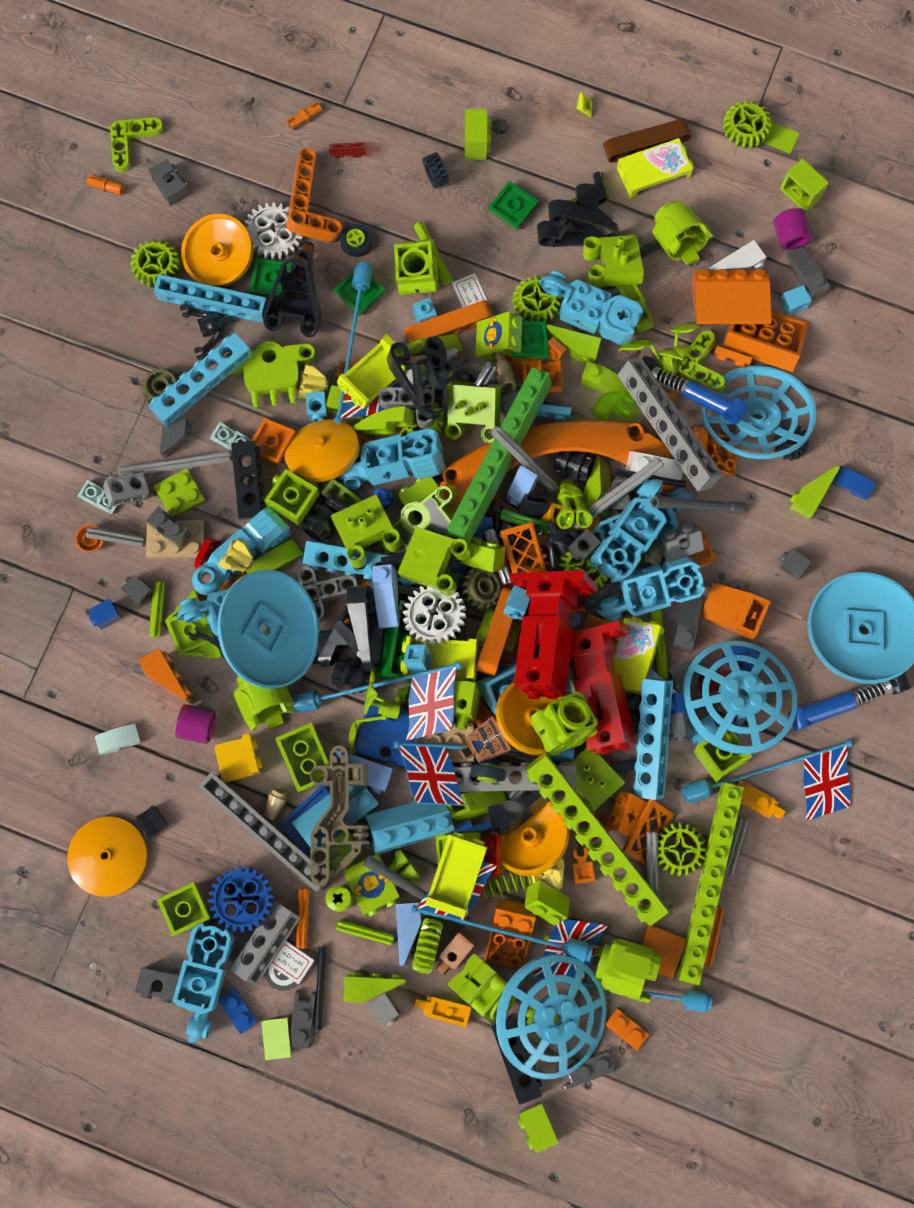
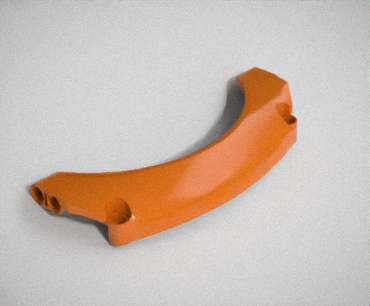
M571 420L533 426L529 428L520 446L531 458L560 451H583L604 455L627 465L629 451L673 459L667 446L650 433H644L640 424L616 420ZM632 426L637 428V433L634 436H631L629 433V429ZM486 443L447 465L442 472L444 481L440 483L439 487L452 484L458 490L457 498L448 505L453 514L458 509L492 443ZM514 457L507 471L521 463ZM450 469L456 472V476L453 479H447L446 473ZM664 484L660 486L663 489L662 492L678 489L676 486ZM445 489L444 496L449 498L450 493Z

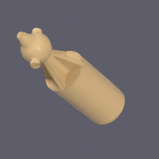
M496 352L494 353V359L498 360L495 371L498 384L501 385L502 393H511L516 389L511 363L505 359V354Z

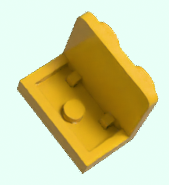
M250 733L242 735L241 739L215 746L221 779L224 783L261 774L262 761L260 756L257 757L255 750L258 749L257 740Z

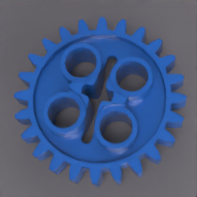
M238 866V871L236 872L231 867V874L223 871V879L216 877L219 884H212L215 891H210L209 894L213 895L214 899H210L208 902L214 903V906L210 908V911L216 910L217 913L214 914L213 918H221L218 922L219 925L226 922L225 929H229L233 925V932H236L238 927H240L241 932H245V927L247 926L252 931V924L260 927L259 920L266 921L264 914H271L267 908L268 906H274L273 903L269 902V899L275 898V896L269 895L273 887L266 886L270 881L262 880L264 877L263 873L257 876V869L250 873L249 866L246 867L245 871H243L242 866ZM253 882L256 885V890L254 893L249 894L246 886ZM229 884H234L236 887L233 895H228L226 892ZM241 893L245 897L259 896L258 900H244L242 905L239 901L224 902L225 898H238L241 896ZM250 903L257 905V911L254 914H249L247 911V906ZM234 904L237 912L230 916L227 913V908L229 905Z

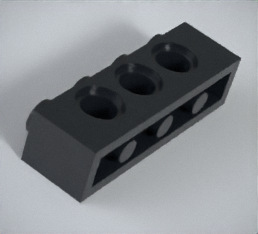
M254 441L231 443L238 519L250 520L266 508L265 502L261 501V495L264 494L263 483L259 481V476H262L261 464L258 465L257 457H260V447L256 446ZM246 457L252 458V463L248 467L242 464ZM253 476V484L245 485V478ZM255 495V502L247 504V496Z
M514 1016L506 1018V1029L518 1027V1019L515 1020ZM496 1022L491 1024L518 1104L521 1105L542 1097L541 1091L544 1088L540 1078L531 1077L527 1085L519 1082L520 1076L525 1073L513 1066L504 1055L497 1036ZM516 1036V1043L510 1045L514 1055H523L524 1061L522 1064H524L528 1060L527 1049L524 1047L520 1036ZM535 1064L531 1068L533 1071L537 1070Z

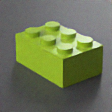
M311 722L275 738L299 794L318 787L311 782L310 772L315 766H330L314 725ZM317 771L313 777L315 780L321 781L324 779L325 774Z

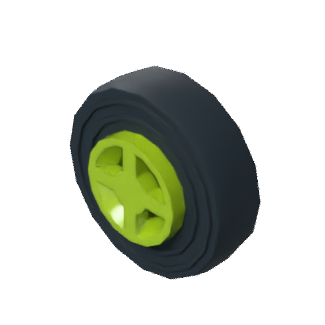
M361 224L349 225L341 232L340 245L349 256H363L372 247L371 232Z
M480 763L479 765L471 766L470 776L477 778L479 781L497 783V781H505L506 770L496 765Z

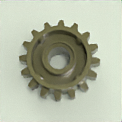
M162 367L159 370L153 369L151 373L147 372L146 379H142L144 383L141 386L142 391H144L142 395L144 398H147L146 401L150 404L154 397L160 396L165 392V389L162 391L158 390L161 385H166L167 388V386L179 380L177 373H171L169 368L163 370ZM168 401L167 406H171V404L175 401Z
M478 568L467 571V575L462 578L464 581L461 584L465 601H468L470 606H476L477 609H486L495 605V601L499 599V593L502 591L497 575Z

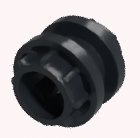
M560 451L555 461V471L559 473L561 478L565 479L572 475L573 481L579 483L581 480H588L595 460L594 457L590 456L589 452L582 451L578 454L577 451Z
M320 501L311 507L310 511L313 515H306L303 519V530L312 539L323 542L325 539H330L333 536L334 532L331 527H335L331 515L339 511L327 505L326 501Z
M350 657L345 659L339 658L336 661L330 681L336 685V689L342 690L343 686L354 689L368 684L371 671L364 669L362 661L357 666L351 664L352 658Z

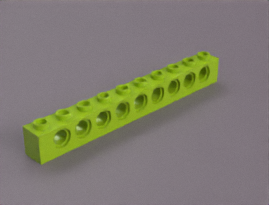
M544 752L527 765L528 773L526 775L529 780L539 785L540 788L538 790L544 799H550L553 803L550 806L557 815L561 813L565 818L563 820L564 824L569 830L573 829L576 832L575 838L581 846L584 844L589 849L587 853L593 861L598 860L602 865L599 867L606 877L610 876L613 879L612 885L618 892L622 891L626 896L624 900L630 908L635 907L638 911L636 915L642 923L646 921L650 927L669 913L667 906L547 753ZM544 774L552 776V780L549 782H544L541 778ZM556 790H563L565 792L560 798L554 796ZM574 805L577 807V810L574 813H568L566 811L567 807ZM582 821L589 823L585 829L579 828L578 825ZM593 837L601 838L598 844L591 843ZM607 852L613 853V857L609 860L603 858V855ZM618 868L625 869L622 875L615 874V871ZM632 883L637 884L635 890L627 889L628 885ZM643 899L650 900L645 906L639 904Z
M721 783L705 859L703 860L686 942L677 974V979L680 981L700 985L744 787L729 783Z

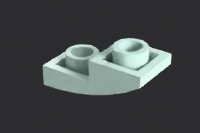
M221 422L217 424L209 438L232 451L231 443L252 441V439L239 431H234Z
M86 480L77 497L112 514L116 506L109 507L104 489Z
M135 724L115 728L95 736L100 755L116 752L120 748L140 743Z

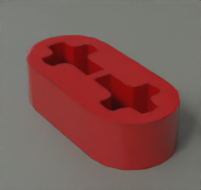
M213 538L205 539L195 559V569L206 563L211 554L221 546L219 540Z

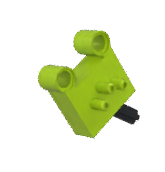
M637 235L603 238L587 237L584 240L583 247L584 259L595 261L600 257L602 266L599 264L590 266L587 284L599 289L607 286L642 284L644 274L642 259L659 250L661 245L658 240H653L639 248Z
M333 494L327 497L326 504L339 511L331 515V518L347 550V557L352 567H363L367 561L363 548L383 539L385 548L390 552L400 549L402 543L399 532L393 529L377 495L352 506ZM390 538H396L392 543L387 542ZM354 555H361L358 559H353Z

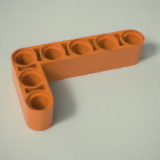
M304 148L301 150L295 166L286 227L294 234L333 243L341 232V223L336 219L308 212L316 154L312 149Z

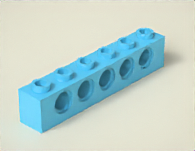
M158 274L154 288L156 298L160 301L179 305L187 304L192 308L215 311L219 314L263 323L264 310L267 305L265 297Z
M236 333L227 336L221 345L209 351L208 356L203 360H198L189 372H184L177 382L167 386L164 393L154 397L151 400V404L148 405L151 411L168 427L252 356L250 348ZM225 353H232L230 357H224ZM213 364L218 365L215 369H209ZM198 376L204 377L201 381H195ZM184 388H189L187 393H181ZM168 401H175L173 405L167 406Z
M308 540L305 545L303 564H308V567L312 569L324 567L326 571L333 573L341 570L345 571V575L356 576V573L363 574V578L373 580L372 566H376L380 562L381 557L389 556L390 554L364 550L367 559L366 567L364 569L354 568L349 562L345 546ZM322 552L328 554L329 559L327 562L321 560ZM356 554L353 556V559H358L361 555ZM341 555H344L347 558V564L345 566L341 565L339 562V558ZM397 575V581H401V585L412 587V584H416Z
M647 678L643 679L641 684L642 701L639 705L641 715L640 722L638 723L639 741L636 745L638 755L635 763L636 780L633 784L634 795L639 798L659 800L663 799L665 795L673 680ZM654 695L657 697L656 704L653 701ZM652 715L655 716V723L652 722ZM651 734H652L653 737H654V742H653V743H652L651 740H650V735H651ZM649 754L652 755V762L649 761ZM648 773H649L650 776H651V781H650V782H649L648 779H647V774H648Z

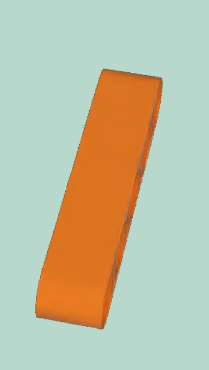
M482 300L411 325L404 330V334L408 343L431 336L459 334L476 328L478 321L493 317L494 315L488 300Z
M502 588L476 671L493 676L496 675L514 620L503 613L512 589Z

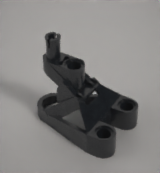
M600 171L593 174L594 184L582 183L575 187L576 198L571 200L556 199L549 202V221H541L537 224L539 245L546 247L584 246V240L590 236L603 238L620 235L618 224L597 207L609 199L608 187L605 186V174L601 172V177ZM569 220L583 233L566 231L569 226ZM596 227H600V228H603V229H606V230H610V231H613V232L610 233V234L604 235V234H603L599 229H597Z
M306 242L298 249L296 255L287 257L280 266L264 310L263 323L269 331L279 330L285 320V316L300 318V331L306 337L315 336L321 326L322 312L313 272V252L315 246L312 242ZM293 262L292 268H289L287 271L286 265ZM299 272H304L306 277H302ZM280 283L282 292L274 299ZM289 291L307 294V298L289 296ZM271 317H275L278 322L273 321ZM307 323H312L314 328L309 327Z
M436 336L428 337L422 349V355L411 357L409 349L405 344L400 342L392 344L387 356V364L396 380L421 415L429 419L441 417L447 409L449 401L448 387L451 384L452 372L455 368L452 362L447 361L446 348L443 341ZM402 365L405 371L412 370L413 386L402 369ZM427 380L435 388L441 389L442 408L438 411L428 410L424 405L422 387H425Z
M369 585L348 587L347 604L339 620L334 624V629L321 630L319 633V652L316 653L312 664H320L322 667L333 666L343 648H351L361 658L362 665L366 671L379 670L382 661L385 628H379L374 591L371 590ZM346 619L351 620L349 624L344 623Z

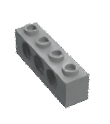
M276 901L273 903L274 906L268 909L271 914L265 915L266 921L262 920L260 927H256L255 932L246 942L244 949L230 968L233 973L255 987L301 918Z

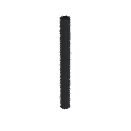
M616 469L615 476L630 478L636 472ZM655 475L648 478L649 480H663L662 484L681 488H685L687 484L685 480Z
M327 947L318 948L315 1030H322Z

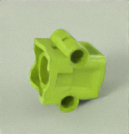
M434 239L418 240L416 242H397L394 244L395 274L399 294L411 295L437 292L439 288V273ZM425 265L420 272L411 273L416 266Z
M574 692L553 700L545 709L534 713L530 717L532 720L531 724L540 736L549 757L583 744L586 739L598 732L596 728L597 719L580 692Z
M473 953L464 969L454 976L447 985L481 1016L493 1024L496 1022L498 1004L507 982ZM513 995L509 1001L507 1012L515 1002L516 997Z

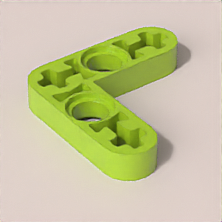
M159 118L119 120L111 124L112 162L118 172L123 173L130 168L129 139L154 137L162 134L164 127ZM135 125L142 127L139 132L132 131ZM118 128H121V130H120V135H121V137H118V134H117ZM123 143L125 147L122 150H117L116 145ZM119 156H122L123 161H124L122 166H119V164H120V157H119Z
M703 331L690 346L691 350L685 355L683 361L680 360L678 362V373L689 381L693 380L721 393L726 385L724 377L700 365L716 343L713 332ZM694 351L701 352L699 357L691 356ZM699 373L706 374V377L703 379L696 378Z

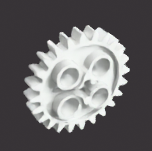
M273 202L272 207L265 203V208L258 205L259 211L252 209L253 215H247L248 220H245V226L253 241V252L258 250L257 256L263 253L264 259H267L269 255L272 260H274L275 256H278L281 260L283 254L288 257V252L294 254V247L299 248V242H302V235L294 234L286 227L289 207L282 209V204L276 207L275 202ZM277 220H283L284 222H283V223H278V222H276V221H277ZM264 223L266 226L261 227L259 224ZM286 236L288 239H282L281 237ZM263 240H270L271 242L265 243Z
M443 584L442 589H447L445 584ZM421 586L420 593L413 591L415 597H408L411 603L404 604L408 609L403 611V614L407 616L403 619L404 623H407L405 628L407 631L411 630L409 633L411 637L416 635L415 639L417 642L422 639L424 645L428 641H430L431 646H434L435 641L440 646L442 645V640L449 643L448 637L451 636L455 639L454 632L461 633L459 626H465L464 621L461 619L467 617L465 613H462L466 608L465 606H460L464 602L462 599H458V592L451 596H444L438 590L430 587L424 590ZM427 600H433L430 606H425L424 604ZM444 606H452L449 611H442ZM437 611L438 615H434L432 618L431 614H435ZM420 618H427L424 624H418ZM439 623H444L445 626L443 629H436V626Z

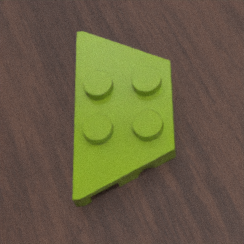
M192 590V591L189 593L190 595L186 598V599H190V598H197V599H198V596H197V594H196V591H195V590ZM179 604L176 611L171 613L165 620L178 655L180 657L221 659L220 650L215 645L201 638L193 641L188 637V631L192 635L197 634L194 627H198L200 632L214 637L206 616L203 615V618L186 623L185 620H177V613L181 608Z

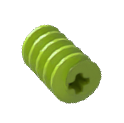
M337 885L330 888L326 893V904L333 911L343 912L353 904V895L349 889ZM343 894L342 900L344 901L342 903H336V895L341 896Z

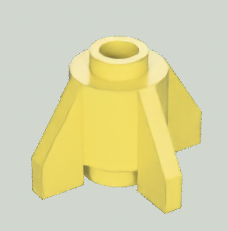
M306 364L304 371H300L301 380L297 396L299 399H306V393L323 392L328 389L329 381L326 380V376L314 365Z
M239 538L236 541L232 539L228 550L218 562V565L223 569L241 572L249 571L254 564V560H252L253 555L244 541Z
M563 858L550 870L532 876L533 883L541 880L560 891L563 887L565 864Z

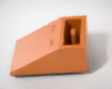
M695 425L690 426L722 474L734 477L738 455L719 445L710 436L707 429ZM716 433L726 443L731 440L727 436Z
M713 583L700 613V618L753 640L757 636L771 601L749 592Z
M157 648L138 659L147 677L154 683L188 704H194L191 700L194 697L185 684H182L184 679L180 672L172 667L175 663L166 651L162 652Z
M498 898L492 927L531 936L536 915L524 908L525 904ZM491 931L484 962L519 970L525 964L530 940Z

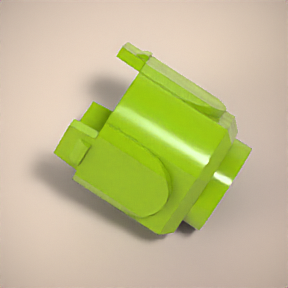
M671 201L663 205L655 215L656 225L652 233L669 258L675 261L683 260L687 266L699 261L700 257L697 253L707 244L709 238L714 236L699 214L691 206H686L682 201Z
M240 676L237 677L236 680L239 686L234 692V697L251 732L255 731L263 723H267L269 728L273 730L284 724L282 714L295 711L294 702L286 686L280 688H260L246 682Z
M617 938L613 940L612 946L604 945L595 978L601 979L603 988L612 993L649 1003L651 994L642 992L645 979L656 981L662 955L653 952L652 948Z

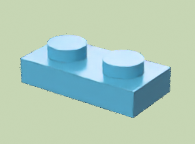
M542 404L536 418L541 420L551 418L557 422L569 421L571 408Z

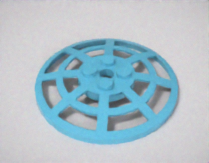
M765 366L741 367L722 375L725 383L738 377L746 376L747 386L738 388L729 394L724 390L720 393L731 399L746 392L749 394V398L743 400L749 408L739 424H737L741 431L736 436L726 426V424L732 423L725 420L720 414H718V417L708 416V409L702 406V419L710 436L726 450L753 459L777 458L790 454L800 448L812 434L817 414L816 405L811 393L798 379L782 370ZM754 375L769 376L779 379L783 383L778 390L768 386L755 385ZM789 386L796 389L807 404L806 407L795 408L793 402L784 394ZM756 391L769 393L773 396L770 400L764 397H757ZM782 400L790 411L780 412L776 403ZM809 413V426L804 437L794 434L798 416ZM754 415H760V416H762L763 418H761V419H756V418H754L753 416H754ZM792 418L788 431L779 427L780 420ZM709 423L720 424L724 433L731 440L726 443L720 439ZM776 433L782 436V438L768 443L766 436ZM747 435L758 437L760 444L745 442L743 439ZM788 439L798 442L792 447L779 452L771 453L770 448L778 446ZM740 444L748 448L761 449L762 453L746 452L735 448V446Z
M725 641L714 644L696 656L684 676L682 694L689 721L705 740L724 751L737 754H753L765 751L784 738L793 725L797 712V693L794 682L785 666L773 654L758 645L743 641ZM730 646L751 648L760 652L758 659L734 655ZM718 648H722L726 655L725 658L713 664L710 669L698 665L707 654ZM767 657L780 668L787 682L779 683L774 673L764 664ZM737 661L752 663L754 667L751 672L740 671ZM729 662L732 673L723 677L715 672L720 666ZM761 669L769 675L773 684L764 685L757 677ZM695 671L705 676L702 685L703 698L691 701L690 684ZM711 679L720 683L718 694L709 696V683ZM738 690H744L747 698H741L738 695ZM782 690H791L793 705L789 720L780 713ZM776 691L777 701L775 709L766 703V693ZM721 702L724 709L728 712L724 719L715 711L712 704ZM706 707L711 717L720 725L715 735L709 732L700 722L694 709ZM761 709L771 715L766 722L757 726L755 714ZM735 716L747 718L749 727L735 726L731 722ZM775 720L784 726V729L775 738L766 743H760L759 732L768 728ZM727 730L739 734H751L753 746L734 745L721 739Z
M561 954L540 956L522 966L505 986L497 1008V1036L504 1055L521 1072L540 1079L563 1077L582 1066L598 1046L606 1022V999L598 978H595L596 975L583 962ZM565 962L577 966L574 978L565 975H553L549 963ZM541 966L545 978L536 983L527 994L517 988L519 983L530 972ZM584 971L592 978L597 987L599 998L592 1001L584 985L581 984ZM555 982L571 984L567 995L557 993ZM547 985L549 995L545 996L540 1002L533 998L534 995ZM578 989L584 995L587 1002L586 1005L579 1008L574 1001ZM513 995L522 1001L518 1014V1027L506 1029V1013L509 1001ZM528 1006L535 1009L533 1023L525 1025V1015ZM601 1007L598 1030L595 1038L590 1036L594 1021V1010ZM559 1013L560 1019L554 1024L553 1018ZM588 1013V1024L584 1032L578 1028L580 1016ZM536 1032L542 1039L536 1049L529 1042L528 1033ZM573 1035L580 1038L579 1043L567 1052L566 1041L571 1039ZM520 1036L524 1047L531 1054L524 1064L514 1055L508 1038ZM549 1043L558 1044L559 1055L549 1056L544 1055L543 1052ZM585 1043L590 1045L579 1061L567 1068V1059L576 1054ZM538 1059L546 1062H559V1072L545 1074L533 1071L531 1068Z

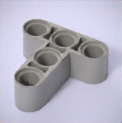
M430 383L422 387L423 397L430 399L424 405L428 410L434 411L435 387ZM386 387L380 391V405L384 409L406 406L410 410L416 411V421L420 428L427 429L433 425V419L427 421L420 419L423 415L419 413L412 401L404 402L402 400L408 396L403 388ZM385 396L393 397L390 401L383 400Z
M304 566L298 571L299 584L307 593L310 591L317 593L311 600L315 609L321 610V614L318 616L319 623L325 618L324 602L347 597V589L344 588L346 582H352L354 586H358L356 579L351 575L317 582L315 572L311 567ZM306 573L312 574L311 579L308 581L302 579ZM332 586L335 588V591L332 594H327L325 592L327 587Z

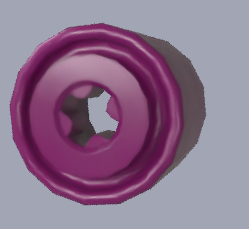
M788 209L774 218L773 224L782 250H794L812 241L813 235L804 209Z
M183 704L177 719L176 738L208 744L216 730V711Z

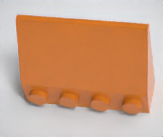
M702 269L693 271L691 289L696 324H771L768 269Z
M771 310V324L729 325L722 348L752 357V359L781 368L782 370L793 372L801 354L809 322Z

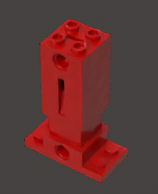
M584 570L510 573V581L515 586L525 589L526 595L530 598L529 614L522 617L514 685L521 692L525 693L528 698L538 700L540 697H547L553 700L558 699V697H564L567 690L574 629L569 625L571 608L577 607L578 594L588 595L589 593H596L597 584Z
M619 620L574 632L570 659L574 660L578 680L573 681L575 692L582 693L597 719L596 728L598 732L585 740L587 750L601 755L612 754V750L617 749L619 751L629 750L631 745L637 744L622 675L616 674L612 654L617 653L614 639L626 638V634L631 633L630 625Z

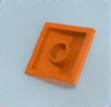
M264 418L252 439L256 446L260 447L259 458L266 462L279 464L296 431Z

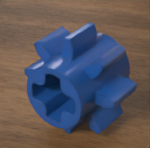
M381 487L372 492L373 496L377 495L384 510L392 506L391 501H394L391 490L386 491L385 487Z

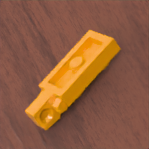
M743 780L738 781L737 786L744 787L741 804L764 817L771 818L773 815L779 819L783 818L786 811L777 806L779 802Z
M427 996L426 1001L416 998L414 1007L424 1009L423 1015H427V1017L467 1027L471 1011L470 1006L433 996Z

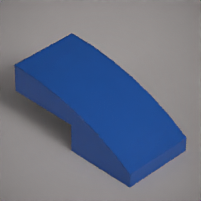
M841 465L832 481V484L849 490L851 495L867 501L876 487V483Z
M469 819L455 825L453 832H483L492 829L490 820L472 827Z

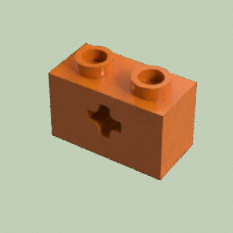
M620 791L605 828L620 836L629 838L647 802L633 794Z

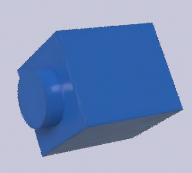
M110 599L89 609L91 616H89L90 621L94 627L98 626L101 630L122 619Z

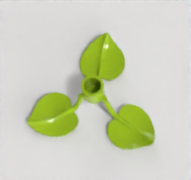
M683 323L672 327L671 332H676L674 347L662 349L658 353L651 343V339L632 340L621 346L618 352L650 347L658 360V364H662V369L666 373L670 372L671 375L678 373L677 359L683 361L685 355L691 350V347L687 345L678 346L679 335L700 328L702 324Z
M371 671L367 684L369 686L366 692L364 715L367 714L370 705L379 707L378 714H381V716L353 721L348 739L351 755H354L353 744L360 723L386 720V717L397 719L399 715V703L389 702V700H384L377 696L378 693L374 688L377 671ZM376 699L380 701V703L373 702V700Z

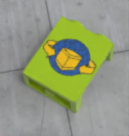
M509 311L478 321L475 357L488 362L494 361V353L510 349L520 353L522 317Z
M380 854L372 856L383 863ZM364 860L344 870L343 873L363 915L372 917L380 913V908L384 906L390 908L398 904L397 900L401 897L393 882L365 867Z

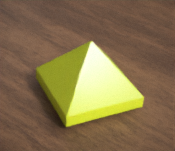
M580 93L576 109L591 117L592 100L585 94Z

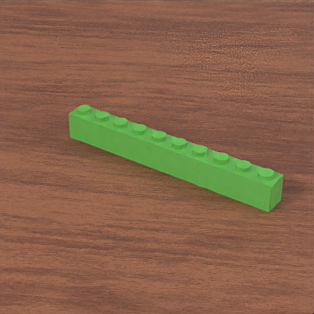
M533 367L501 425V428L519 446H521L552 386L550 374ZM494 438L447 527L451 538H461L468 545L514 459V456L496 438Z

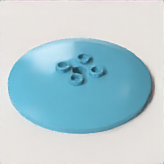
M259 570L238 579L225 594L218 615L219 642L223 655L230 667L243 680L260 688L288 686L300 679L309 669L316 656L320 631L317 612L307 591L292 577L275 570ZM263 625H265L267 629L266 635H264L262 632Z
M855 572L833 579L816 595L808 614V635L816 655L832 672L856 683L878 684L897 678L914 664V599L901 585L879 574ZM865 626L868 629V634L860 633L859 627Z

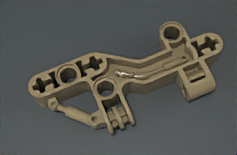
M339 745L333 747L330 751V766H315L310 772L311 782L314 785L330 786V806L310 835L311 880L317 887L325 886L329 882V877H336L342 868L345 869L361 853V845H369V841H366V837H369V834L366 833L369 826H348L343 822L349 810L348 787L368 785V765L348 764V752L345 747ZM338 751L341 752V755H345L341 757V765L345 764V767L337 766V757L333 755H337ZM317 771H321L325 774L323 780L317 781L313 777ZM358 771H360V780H358ZM348 830H354V834H352L354 841H348ZM319 831L322 832V835H326L322 838V846L326 845V848H314V845L318 846V839L314 838V835H317ZM337 831H343L346 834V838L343 841H337L334 838V834ZM331 846H351L352 850L339 862L340 865L335 870L329 871V848ZM319 851L324 852L326 855L323 862H317L314 859V855ZM314 865L319 867L326 865V869L322 868V874L326 878L322 879L321 883L318 882V879H314L318 875V868L314 869Z

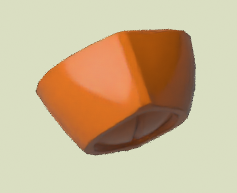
M87 524L82 526L76 534V547L85 552H94L101 548L104 540L86 537L88 527L100 528L93 524Z

